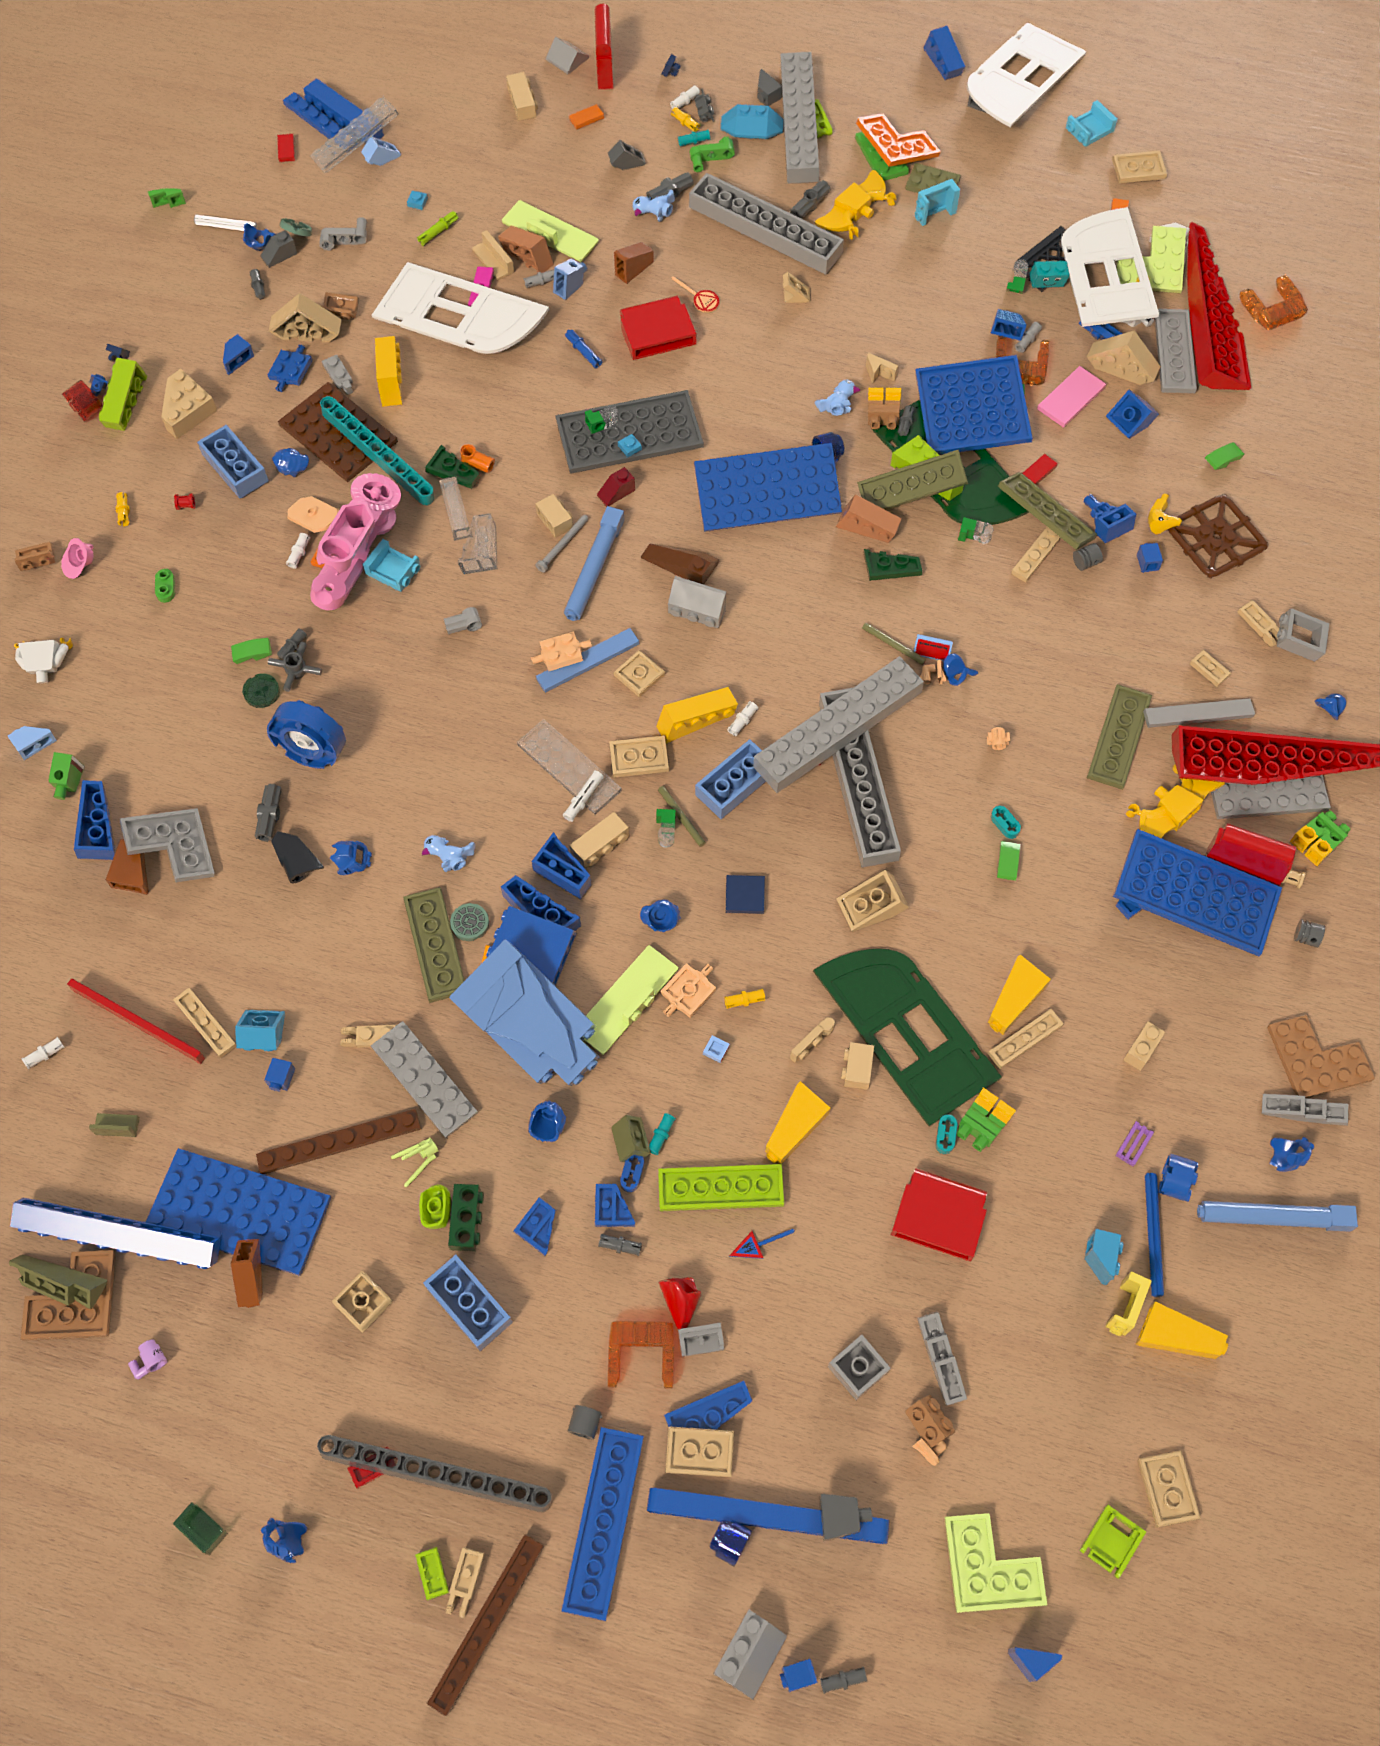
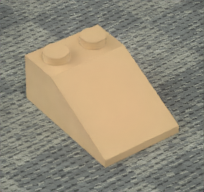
M887 870L880 872L836 898L851 931H856L892 918L909 908L894 876Z

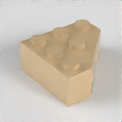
M299 293L272 315L269 332L282 340L299 338V341L322 339V342H330L339 335L341 319Z
M1135 330L1094 342L1087 355V359L1095 369L1138 385L1153 382L1160 369V365Z
M182 369L167 378L161 415L166 430L178 439L217 411L213 398Z

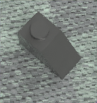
M761 69L759 72L757 99L765 106H770L782 98V86Z
M621 140L608 152L611 165L621 170L640 167L646 164L641 151Z
M286 230L270 238L260 255L268 268L297 254L294 240Z

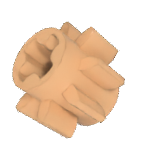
M996 727L991 732H988L987 745H992V749L1003 750L1006 748V745H1009L1010 733H1005L1004 728Z

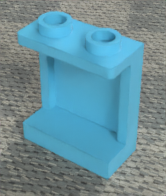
M1096 100L1092 103L1090 111L1077 118H1074L1072 115L1068 116L1066 129L1086 147L1114 132L1117 118Z
M953 179L918 192L915 218L922 226L926 225L928 216L945 209L950 216L956 214L960 188Z
M385 539L380 541L363 563L366 575L400 592L409 585L411 578L419 572L421 567L418 556L415 555L413 558H410L390 548L389 541Z

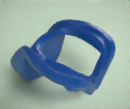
M949 654L944 659L943 670L951 685H960L965 680L967 674L971 676L978 674V671L966 668L964 661L957 654ZM962 673L958 680L954 678L955 675Z
M1331 694L1324 699L1320 698L1314 701L1317 706L1324 708L1336 721L1346 707V699L1340 694Z

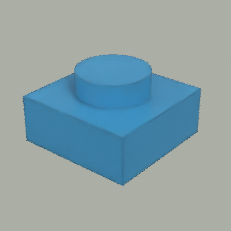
M412 191L407 200V207L423 210L428 199L427 194Z
M633 434L618 441V447L627 458L642 450V445Z

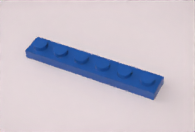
M293 92L283 99V103L287 108L345 152L358 144L354 136L297 93Z

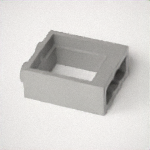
M1292 608L1280 616V627L1276 636L1278 639L1277 647L1314 662L1325 654L1329 623ZM1293 624L1312 631L1311 644L1291 636Z

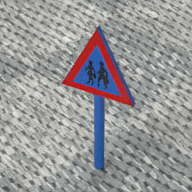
M788 1230L758 1243L753 1231H751L729 1257L764 1259L759 1248L760 1246L792 1234L795 1230Z

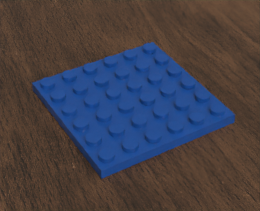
M1017 355L915 369L926 443L939 455L955 450L963 452L1032 442L1031 427Z

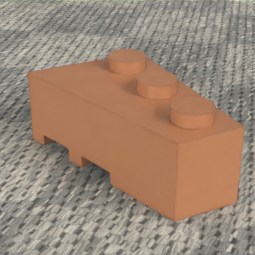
M512 225L498 236L503 250L515 259L525 261V265L528 268L532 266L537 272L543 273L554 265L547 247V241L543 236Z
M855 494L842 510L836 527L889 543L896 534L901 518Z

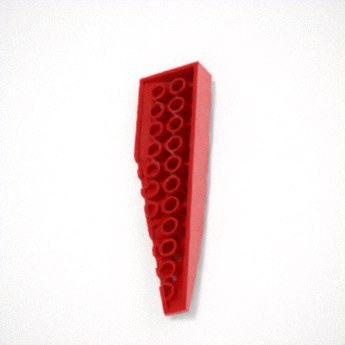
M1191 222L1189 224L1187 286L1199 384L1211 389L1250 390L1252 387L1244 336L1242 332L1238 331L1237 327L1240 326L1238 320H1234V309L1228 303L1230 298L1223 278L1218 276L1219 267L1216 264L1214 265L1213 258L1215 256L1208 248L1210 242L1204 227Z
M1181 725L1171 735L1172 754L1178 776L1182 779L1258 785L1380 767V744Z

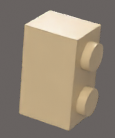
M554 494L535 503L537 515L555 538L573 527L572 514L570 511L565 510L562 501L557 499Z
M1148 1021L1123 1060L1141 1071L1162 1039L1165 1031Z
M850 1042L849 1049L845 1048L844 1060L847 1061V1066L842 1068L841 1079L845 1080L844 1087L868 1090L874 1052L873 1045Z

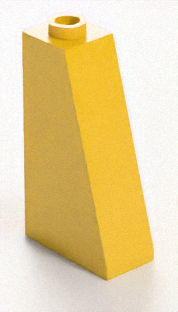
M1022 955L1017 957L988 1021L990 1027L1002 1035L1006 1033L1046 989L1051 980Z
M801 1081L797 1084L766 1145V1156L773 1163L782 1164L830 1113L831 1108Z
M1154 1302L1150 1306L1136 1341V1345L1212 1359L1224 1355L1229 1344L1226 1343L1228 1335L1158 1302Z

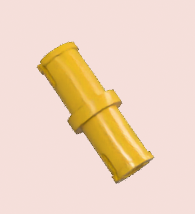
M674 107L671 116L680 121L682 126L688 127L690 130L695 131V133L698 132L700 124L693 120L688 113L685 114L678 107Z
M119 492L116 494L117 505L115 511L118 515V525L121 526L122 521V526L124 527L129 525L128 514L130 507L128 506V495L124 493L123 498V492Z
M764 990L741 991V994L725 996L726 1009L742 1005L747 1007L751 1003L765 1001Z

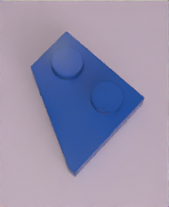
M596 1184L595 1227H635V1221L617 1184Z
M539 1197L513 1230L514 1233L544 1256L548 1252L555 1209Z

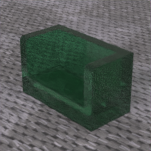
M193 1502L173 1522V1525L206 1555H210L228 1534L200 1506Z

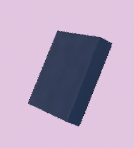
M726 875L725 913L764 914L765 876Z

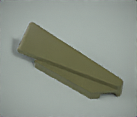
M20 1255L9 1261L10 1266L16 1267L22 1275L19 1281L23 1286L67 1306L76 1300L89 1309L93 1308L107 1284V1279L27 1255Z

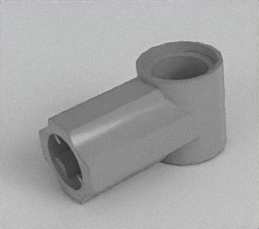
M475 607L466 608L462 614L444 618L448 634L466 629L468 631H476L482 627L478 611Z

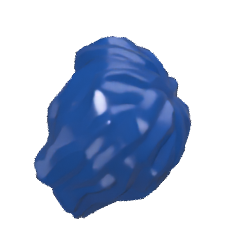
M544 1101L535 1107L531 1112L528 1124V1132L533 1138L542 1142H555L558 1140L566 1123V1115L561 1106L556 1102Z

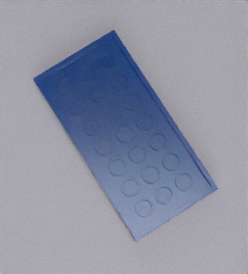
M832 443L694 461L704 532L842 513Z
M1137 829L1113 897L1259 957L1264 949L1282 887Z
M178 1148L146 1223L220 1237L219 1251L232 1255L238 1240L259 1239L261 1264L301 1276L332 1197Z

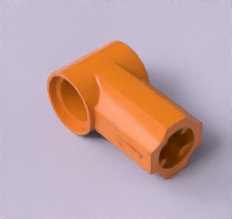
M466 444L461 447V462H466L471 467L473 466L486 473L491 472L495 463L494 458L476 451L473 445Z

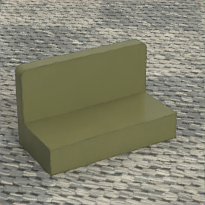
M97 1113L95 1124H90L89 1129L95 1135L136 1137L139 1117L137 1115Z
M625 1115L611 1127L620 1162H625L632 1155L646 1157L651 1153L642 1118Z

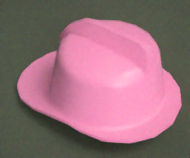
M78 538L70 540L62 558V570L65 576L75 579L81 574L85 566L92 563L94 557L92 544L83 543Z

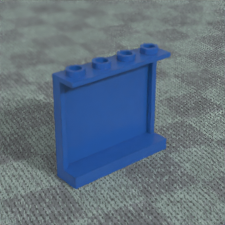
M509 906L502 914L501 920L503 922L500 928H497L495 931L494 944L489 947L486 957L506 939L556 986L577 933L567 927Z

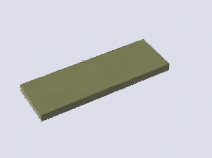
M955 450L857 482L863 499L884 510H888L966 485L968 481L959 450Z
M1021 472L1000 481L998 487L1074 549L1081 548L1094 540L1098 535Z
M1116 685L1087 779L1123 790L1145 721L1143 711L1149 708L1152 695Z
M441 887L403 897L429 1003L449 998L465 981Z

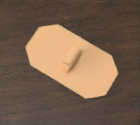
M310 496L300 498L288 509L287 518L315 533L327 530L339 509Z

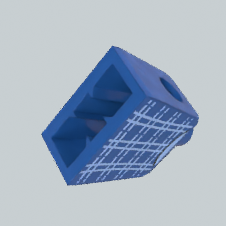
M998 309L990 333L1021 341L1026 323L1020 314Z

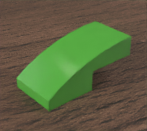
M164 188L147 191L153 208L169 204L170 208L186 204L181 189Z
M1233 442L1211 452L1205 459L1215 470L1227 467L1232 461L1240 460L1244 453Z
M269 638L253 639L231 646L233 662L236 664L251 658L258 661L272 655Z
M1001 841L997 878L1016 881L1020 844Z

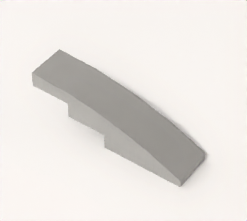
M1263 1094L1262 1114L1304 1122L1348 1126V1104L1327 1103V1100L1305 1099V1096Z
M939 1312L918 1317L917 1320L945 1404L950 1405L966 1400L967 1397L957 1362L952 1354L947 1334L944 1332Z

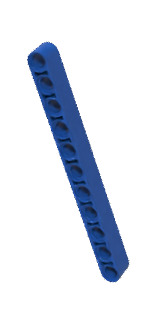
M649 1488L647 1512L823 1536L821 1510ZM872 1517V1522H860L859 1533L841 1537V1539L888 1544L890 1520Z

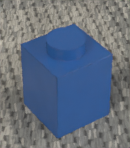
M1158 543L1140 545L1137 559L1142 573L1159 571L1163 559Z
M272 1058L264 1079L269 1089L278 1092L281 1089L288 1091L295 1067L292 1062Z

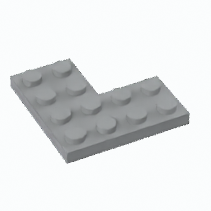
M198 808L120 818L128 855L167 850L175 882L214 877L215 872Z

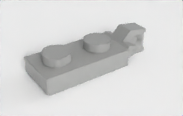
M337 354L323 360L322 365L337 389L343 388L347 395L353 393L351 383H353L352 378Z

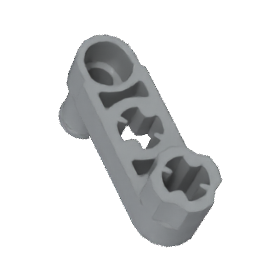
M363 217L357 218L356 228L322 229L319 246L329 251L334 248V245L364 244L367 238V220Z

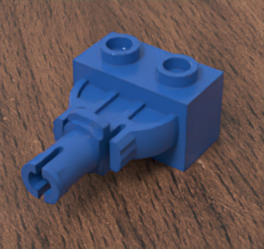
M1092 494L1084 498L1083 502L1092 509L1090 515L1094 518L1095 532L1103 542L1107 543L1134 529L1136 513L1128 505L1123 504L1120 507L1110 506L1107 502H1099Z

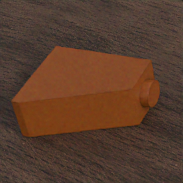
M643 242L616 250L614 252L615 276L628 284L654 262V250Z
M120 839L105 879L109 886L146 895L149 892L144 853L128 855L124 839Z
M259 1239L238 1240L230 1263L238 1307L247 1308L259 1306L263 1295Z

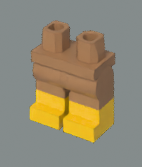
M868 388V425H870L871 429H878L880 425H887L888 429H895L896 425H899L901 388H886L885 404H883L884 388Z

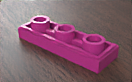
M477 267L473 283L490 288L494 274L493 267ZM471 292L468 303L469 307L472 306L478 297V293Z

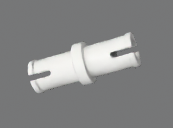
M694 85L688 91L682 92L678 98L670 102L671 108H680L683 105H688L690 100L700 94L698 87Z
M300 533L296 544L292 546V552L286 561V565L296 569L301 556H304L305 548L311 539L307 534Z
M749 701L742 712L736 715V719L730 727L727 728L728 732L733 736H737L744 725H748L749 719L758 710V706Z
M56 1037V1039L43 1047L41 1045L37 1047L38 1050L22 1058V1061L29 1070L44 1059L45 1061L48 1060L49 1056L65 1047L59 1038Z

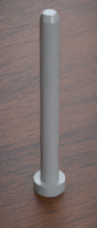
M583 515L542 561L538 560L535 566L539 571L544 573L548 569L547 565L588 521L587 515Z

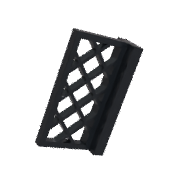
M1062 226L1058 227L1017 259L1013 271L1017 274L1021 272L1031 282L1030 273L1026 269L1028 267L1032 268L1034 262H1038V259L1065 261V258L1060 256V251L1063 252L1060 242L1065 229ZM1049 250L1056 251L1057 256L1049 255ZM1041 287L1037 289L1042 293L1048 287Z

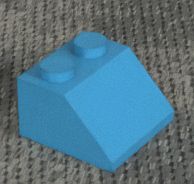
M245 1010L235 1026L236 1048L246 1051L263 1049L268 1052L277 1050L282 1039L285 1011Z

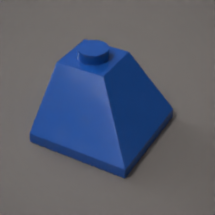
M1129 389L1106 417L1130 439L1146 429L1159 413L1149 403Z

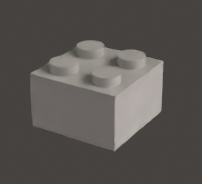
M863 1335L859 1336L830 1361L828 1368L856 1401L891 1369Z

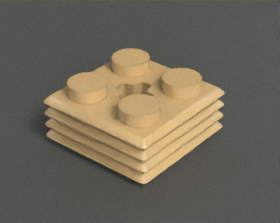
M361 1271L332 1300V1303L361 1332H364L390 1306L392 1300L364 1271ZM360 1298L366 1299V1304L359 1306L358 1300Z

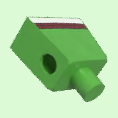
M57 752L53 754L49 783L55 787L54 798L65 800L67 791L76 792L85 766L73 755Z

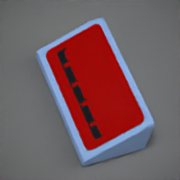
M917 634L914 652L922 657L944 661L946 656L951 653L953 642Z

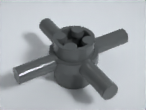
M300 642L297 652L288 653L284 660L268 659V665L285 669L288 676L283 690L287 692L290 691L294 679L302 678L305 673L322 674V668L306 665L303 659L307 647L305 642Z

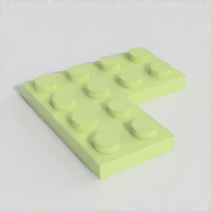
M1153 226L1150 257L1142 256L1152 291L1182 292L1186 228ZM1133 258L1117 260L1116 270L1120 284L1136 282L1138 274Z
M990 1513L944 1517L956 1613L1047 1605L1040 1557L996 1561Z

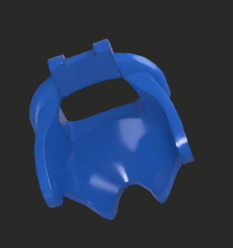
M248 222L244 224L243 241L247 246L256 251L265 249L270 238L276 235L269 232L268 229L264 231L257 230ZM260 235L264 236L263 244L256 241Z
M339 841L332 845L337 851L330 859L339 868L337 874L349 875L354 872L364 871L366 867L371 866L370 857H372V852L368 851L364 843L359 841ZM357 849L363 851L361 864L356 862Z
M1303 1137L1302 1140L1294 1141L1284 1138H1273L1270 1141V1145L1274 1149V1154L1270 1164L1277 1167L1276 1170L1280 1172L1296 1170L1299 1166H1305L1308 1162L1314 1145L1306 1137ZM1299 1146L1305 1150L1301 1153H1296Z
M270 1518L267 1525L262 1527L263 1544L268 1553L288 1563H297L293 1557L304 1554L301 1536L307 1531L305 1524L299 1522L284 1523L283 1521ZM275 1529H277L279 1539L276 1543L269 1537Z

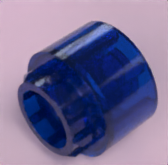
M829 432L814 436L812 445L832 443L835 462L844 454V443L840 435Z
M723 1520L711 1540L710 1549L716 1551L714 1556L735 1567L752 1530L734 1520L731 1523Z

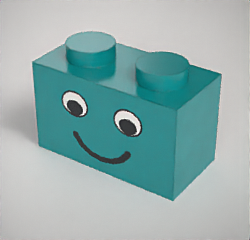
M1067 261L1035 262L1030 272L1032 288L1064 287L1069 277Z

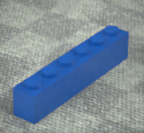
M316 78L303 88L304 98L307 102L327 115L328 118L337 122L340 127H344L350 134L358 137L361 142L367 143L370 136L377 139L384 137L381 123Z

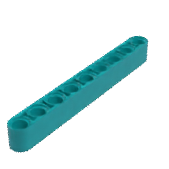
M326 396L321 399V410L325 419L422 505L433 503L434 493L431 484L333 397Z

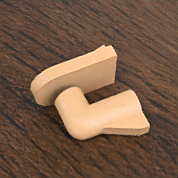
M937 660L938 681L940 685L946 681L942 669V661ZM935 664L923 666L920 678L924 681V684L931 683L930 673L936 672Z
M921 1438L912 1447L917 1449L930 1464L936 1466L939 1463L938 1456L945 1451L947 1445L943 1440L933 1448H930Z

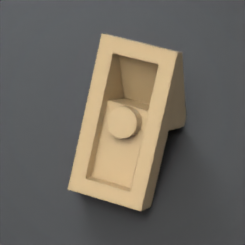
M789 272L783 275L784 301L786 303L809 302L810 288Z
M868 353L866 369L872 383L875 382L879 375L895 381L899 366Z

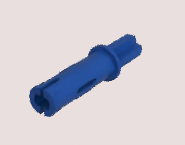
M572 329L567 330L565 337L573 344V348L577 349L595 369L599 368L598 365L601 366L603 361L585 344L583 338L579 337Z

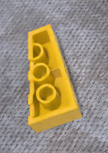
M395 336L375 338L376 377L382 407L402 405L400 384L402 383L399 342L396 343Z
M729 687L663 706L656 727L661 736H665L667 744L722 719L733 716L738 703Z

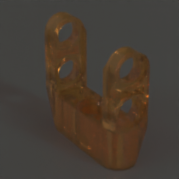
M1282 275L1276 279L1277 291L1285 301L1267 308L1253 290L1245 289L1240 292V301L1253 319L1266 330L1298 320L1308 311L1302 294L1287 275Z
M998 336L996 358L1006 356V337ZM1042 340L1040 342L1038 362L1018 360L1022 384L1042 385L1045 382L1049 340Z
M612 1322L609 1339L608 1387H617L620 1377V1346L663 1347L662 1380L664 1388H673V1323Z

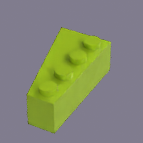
M117 358L112 367L113 373L108 381V391L103 399L104 405L99 413V421L106 428L125 431L132 415L131 407L136 406L137 403L136 395L141 393L143 389L141 383L146 381L148 376L137 361Z
M918 435L892 453L890 466L900 469L940 455ZM963 486L938 494L950 501L963 491Z

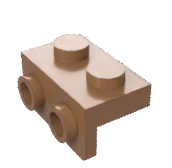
M325 292L324 304L321 307L334 315L350 320V318H356L359 298Z
M51 542L15 550V563L20 571L56 563Z
M931 1395L920 1399L905 1411L922 1439L930 1448H933L955 1433L952 1422L949 1418L945 1417L939 1403Z

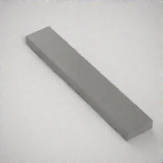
M1251 699L1146 708L1143 711L1148 728L1253 718L1255 715Z

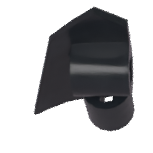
M277 831L271 842L290 883L301 882L305 879V873L324 869L322 863L298 836Z

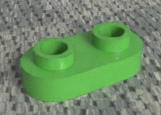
M161 569L155 575V595L163 603L171 601L175 596V577L169 569Z

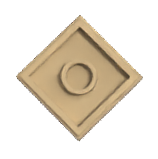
M640 650L614 671V676L639 698L665 675V671Z

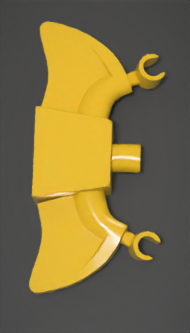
M872 170L863 183L857 185L854 182L835 199L832 210L825 216L815 220V225L831 231H849V239L853 240V235L859 237V231L857 227H854L852 220L857 221L862 216L870 219L874 214V210L870 208L873 201L887 200L889 206H894L896 195L893 192L885 194L886 186L882 177L875 170Z
M1174 764L1172 769L1174 773L1178 774L1176 765ZM1180 778L1181 786L1176 785L1170 791L1160 786L1155 791L1154 795L1161 799L1156 809L1140 810L1137 804H1131L1128 808L1133 811H1127L1126 816L1133 818L1135 815H1139V830L1163 838L1166 833L1173 829L1177 832L1201 809L1206 796L1224 786L1225 782Z

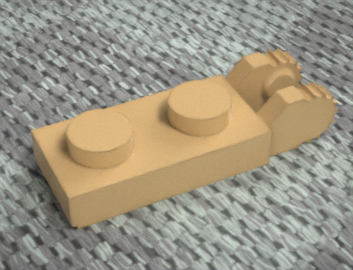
M1253 600L1238 610L1237 613L1261 638L1263 637L1266 644L1270 647L1276 644L1274 638H1276L1279 631L1277 624Z
M826 1017L791 1051L790 1059L794 1063L799 1059L804 1060L810 1053L808 1050L812 1046L817 1047L822 1042V1036H829L835 1026V1020Z
M397 1025L341 1028V1034L356 1035V1039H341L340 1045L344 1047L357 1046V1048L371 1047L373 1043Z
M462 1548L449 1591L450 1597L446 1608L447 1614L452 1613L455 1607L456 1596L464 1598L459 1611V1617L465 1618L485 1553Z

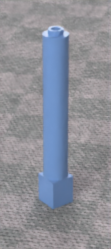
M607 506L598 534L564 610L566 618L571 621L579 620L582 616L615 537H618L624 523L623 510Z
M1202 1201L1201 1205L1197 1207V1216L1201 1218L1202 1222L1326 1228L1327 1231L1351 1232L1358 1227L1356 1206L1330 1205L1328 1207Z

